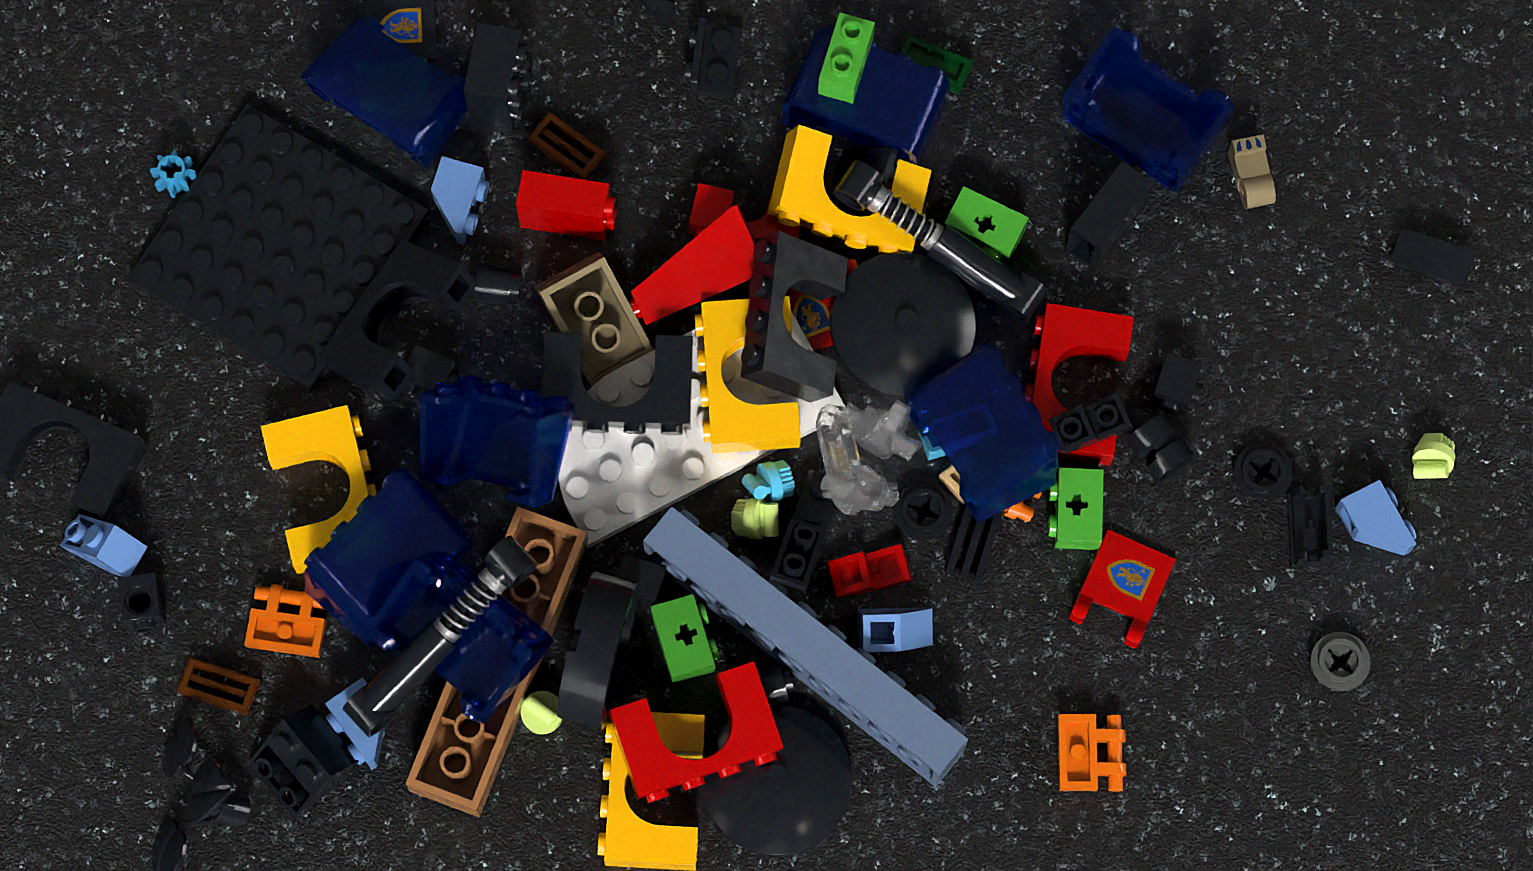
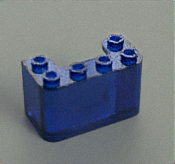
M828 25L826 28H818L783 103L782 124L794 129L803 122H809V128L816 130L819 126L866 146L893 147L899 150L895 160L900 159L920 166L947 105L950 82L946 78V73L934 66L923 67L913 63L912 59L905 54L899 52L891 54L881 50L876 43L872 42L853 104L818 94L819 76L835 26Z
M1114 26L1065 92L1061 115L1070 125L1130 165L1133 164L1143 169L1151 179L1169 190L1179 192L1227 126L1235 104L1231 102L1224 92L1218 89H1213L1212 91L1204 90L1198 97L1194 89L1186 83L1175 82L1166 76V72L1157 64L1152 62L1146 63L1140 59L1142 48L1139 45V38L1128 30L1121 31Z

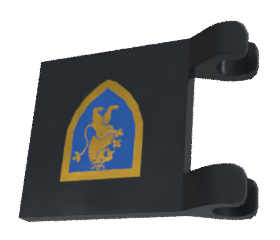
M363 0L366 64L418 59L438 61L435 0Z

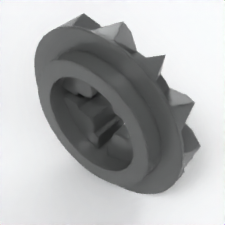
M1334 632L1325 635L1316 643L1310 654V670L1313 671L1318 683L1330 688L1331 691L1348 692L1356 688L1366 679L1370 670L1371 661L1366 646L1360 639L1349 633ZM1350 652L1351 655L1345 664L1348 671L1339 668L1331 673L1329 670L1334 662L1331 654L1341 657L1343 654L1346 655Z

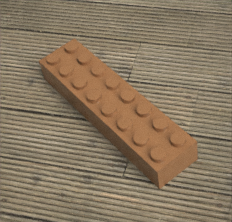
M518 506L505 537L511 535L536 560L538 565L520 585L513 589L507 587L502 594H497L496 600H490L489 607H483V614H477L476 621L470 622L405 783L408 790L412 793L479 818L520 717L522 703L530 692L588 543L586 531Z

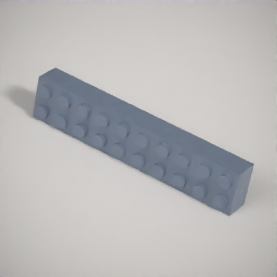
M671 506L643 540L645 558L652 563L667 567V576L690 594H694V597L704 603L710 610L785 669L790 670V673L937 787L965 751L968 738L964 736L965 729L949 717L945 721L934 712L936 707L924 696L918 694L914 697L904 689L906 683L895 673L888 671L885 674L874 665L876 660L867 651L860 647L857 650L850 647L844 642L847 639L846 636L835 626L829 624L825 627L815 619L817 616L816 612L802 601L796 604L785 596L788 591L780 583L771 580L766 581L756 573L758 567L747 557L741 555L737 558L727 550L729 547L728 543L714 532H711L710 535L706 534L698 527L700 522L691 513L684 509L678 512Z

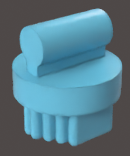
M784 460L760 463L757 466V475L754 476L749 473L742 478L744 487L756 499L764 498L766 502H779L782 498L792 496L795 487L790 466Z

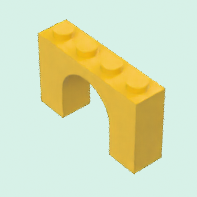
M802 125L796 126L786 134L768 215L777 217L778 222L792 227L801 225L812 229L811 232L816 236L831 238L833 236L845 240L844 243L849 247L856 249L869 248L878 251V255L913 251L915 240H912L913 236L909 233L904 235L905 231L900 227L896 229L897 225L893 222L888 224V219L884 216L880 218V213L873 214L872 212L871 215L863 217L852 216L838 209L829 199L824 187L823 176L832 140L831 135ZM898 159L895 161L897 168L894 176L889 182L883 184V187L885 186V188L892 191L893 197H901L902 203L908 202L909 208H917L918 214L921 215L931 170Z
M785 296L783 300V318L786 328L792 336L790 297ZM750 299L701 302L702 314H695L696 336H703L704 349L697 350L699 372L706 371L707 385H700L701 407H709V420H702L704 443L711 442L712 454L799 448L801 443L798 402L763 405L745 403L733 396L723 382L722 371L726 361L734 352L744 347L746 334L745 319L748 314Z
M348 405L261 426L268 460L273 470L308 461L323 460L336 464L350 478L349 497L343 508L336 515L321 522L285 530L292 564L296 573L300 574L384 553L382 541L388 540L383 518L376 520L373 507L380 505L375 484L368 485L365 472L371 471V465L367 450H359L357 437L363 436L359 416H351Z
M651 712L660 739L672 753L682 758L703 759L705 715ZM608 720L606 723L605 743H612L611 758L604 757L603 780H610L609 795L601 796L600 818H607L606 833L599 832L598 855H604L605 866L696 871L698 827L650 824L640 819L629 807L626 800V786L630 777L611 721Z

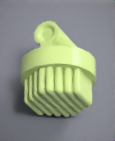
M1425 433L1413 452L1414 478H1448L1455 462L1454 441H1451L1447 436H1443V433Z
M764 498L737 500L733 511H731L732 530L737 536L747 537L748 539L761 540L765 536H779L778 503L766 502Z
M537 691L526 697L521 706V718L524 725L531 732L549 734L560 726L563 719L557 717L558 697L548 691Z

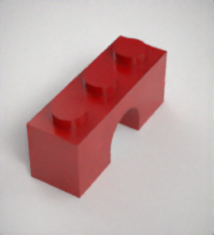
M698 183L689 221V235L696 237L733 206L734 191ZM769 198L765 214L756 221L747 222L755 242H757V239L778 231L799 239L802 230L801 225L796 227L787 226L778 222L777 217L767 214L771 198Z

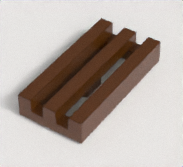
M550 111L527 138L529 144L578 179L588 180L590 173H594L598 168L599 162L607 157L604 150ZM551 124L593 155L591 160L547 129L548 125ZM542 135L585 167L583 169L540 139L539 136Z
M189 657L177 693L249 717L252 703L256 699L257 689L260 688L262 681L252 676ZM194 668L249 685L248 691H244L192 673ZM191 682L244 699L243 705L189 688L188 684Z

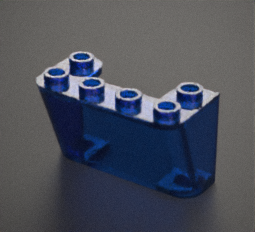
M982 343L905 397V411L922 438L929 435L930 429L960 476L959 495L977 523L1054 486L1056 470L1059 468L1057 452L1060 451L1057 437L1051 430L1046 431L1041 423V416L1033 402L1028 403L1022 395V387L1014 374L1009 375L1004 368V361L999 350L995 346L990 347L987 343Z
M462 376L459 378V382L438 383L435 385V389L420 393L419 479L449 486L474 478L515 488L516 490L506 493L507 501L531 507L547 504L553 501L576 405L569 402V398L566 396L552 395L546 397L539 395V391L536 389H510V384L493 382L488 384L481 382V378L478 376Z
M407 468L400 472L397 469L393 470L382 483L383 488L374 497L368 495L357 507V514L348 523L342 521L331 533V540L322 549L316 547L304 561V564L307 566L304 573L305 592L370 649L397 624V611L441 566L448 571L473 544V537Z

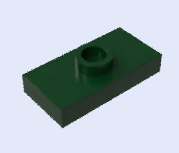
M907 34L895 61L894 70L960 95L974 60Z

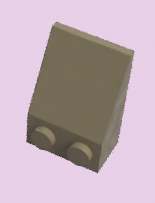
M599 252L534 286L559 332L582 333V373L590 387L614 370L654 350L605 257Z

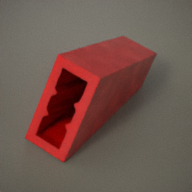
M739 203L726 210L631 291L633 298L629 300V304L638 320L643 318L645 325H648L752 279L754 267L753 252L756 242Z

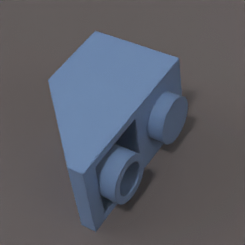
M442 156L431 187L433 200L456 242L465 245L467 235L475 233L479 218L475 211L478 202H484L487 197L489 181H486L483 167Z
M1380 480L1342 498L1335 508L1352 539L1403 556L1410 553L1416 545L1414 540L1416 539V533L1413 526L1407 519H1402L1396 509L1398 502L1393 491L1389 487L1384 488Z
M78 514L76 519L68 525L65 537L60 544L61 547L121 577L131 576L147 549L146 545L116 525Z
M932 607L857 609L858 647L867 652H897L933 645Z
M362 677L325 703L330 711V714L325 718L337 735L345 732L352 743L347 747L354 759L359 760L357 764L361 765L366 762L369 768L373 770L378 766L385 727L374 736L367 737L342 710L349 698L360 688L367 685Z

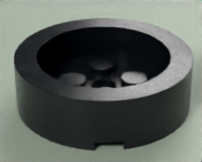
M597 571L592 573L574 625L575 633L564 665L557 704V717L560 719L602 730L606 726L609 719L608 713L613 707L628 655L639 603L640 582Z

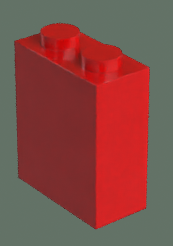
M522 170L516 201L520 228L606 241L607 230H614L617 209H615L616 197L610 196L609 183Z

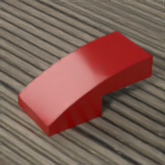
M902 544L867 554L862 551L828 561L837 598L873 592L913 581Z

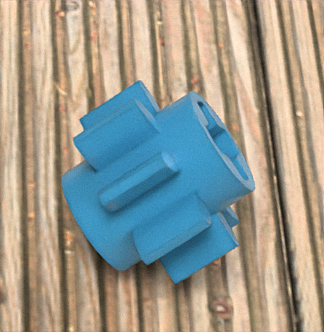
M173 150L171 155L165 157L158 155V167L150 169L152 177L160 178L154 184L157 191L160 192L166 188L169 190L172 198H175L178 192L183 190L185 192L189 191L188 185L190 180H195L197 177L196 172L189 169L193 164L190 156L181 159L176 150ZM174 170H179V172H175L174 178L168 177L173 175Z

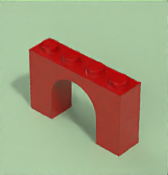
M1047 303L1044 315L1037 314L1034 335L1041 337L1039 349L1032 348L1029 370L1035 371L1033 384H1026L1023 405H1029L1030 410L1028 419L1021 418L1018 440L1025 441L1023 451L1088 463L1111 465L1114 458L1117 435L1093 445L1062 454L1048 419L1068 410L1058 402L1053 393L1051 374L1059 364L1075 356H1092L1125 362L1129 353L1134 317Z
M754 661L718 673L715 677L729 717V734L721 750L708 758L690 760L672 753L660 739L646 698L609 711L608 715L637 800L646 797L648 803L658 801L670 796L668 792L670 788L682 785L684 791L706 784L705 776L718 772L721 779L741 772L740 765L754 760L755 765L760 766L777 759L776 752L781 751L784 747Z

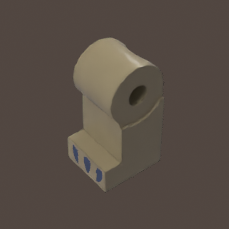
M1264 134L1232 140L1227 152L1237 191L1240 193L1245 209L1274 204L1276 200L1275 186L1265 152L1267 147Z

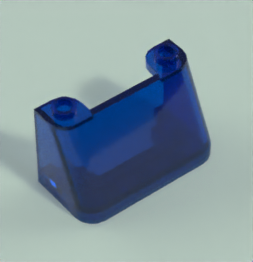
M368 15L365 19L357 17L307 67L301 79L310 92L323 101L328 99L334 106L337 107L338 105L389 139L394 146L412 155L411 159L427 169L468 111L463 91L466 80L455 73L452 77L446 75L383 33L384 26Z
M440 550L416 557L366 630L375 636L374 641L381 648L387 651H393V649L402 650L430 619L443 618V611L448 612L451 609L450 604L455 605L458 602L457 597L462 598L465 594L464 589L469 590L472 587L471 582L476 583L479 577L456 558ZM497 594L496 600H490L489 607H483V614H477L476 621L469 622L468 629L461 630L462 636L457 640L458 645L434 669L437 674L462 693L459 698V703L462 705V713L475 722L480 721L482 724L492 718L553 643V639L547 631L501 594Z

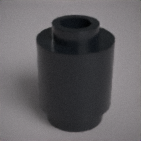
M478 265L477 272L470 271V276L478 283L472 292L474 293V301L507 305L510 304V301L519 302L522 273H515L512 268Z
M780 664L758 669L757 671L769 705L789 701L788 693L795 691L790 670L782 671Z

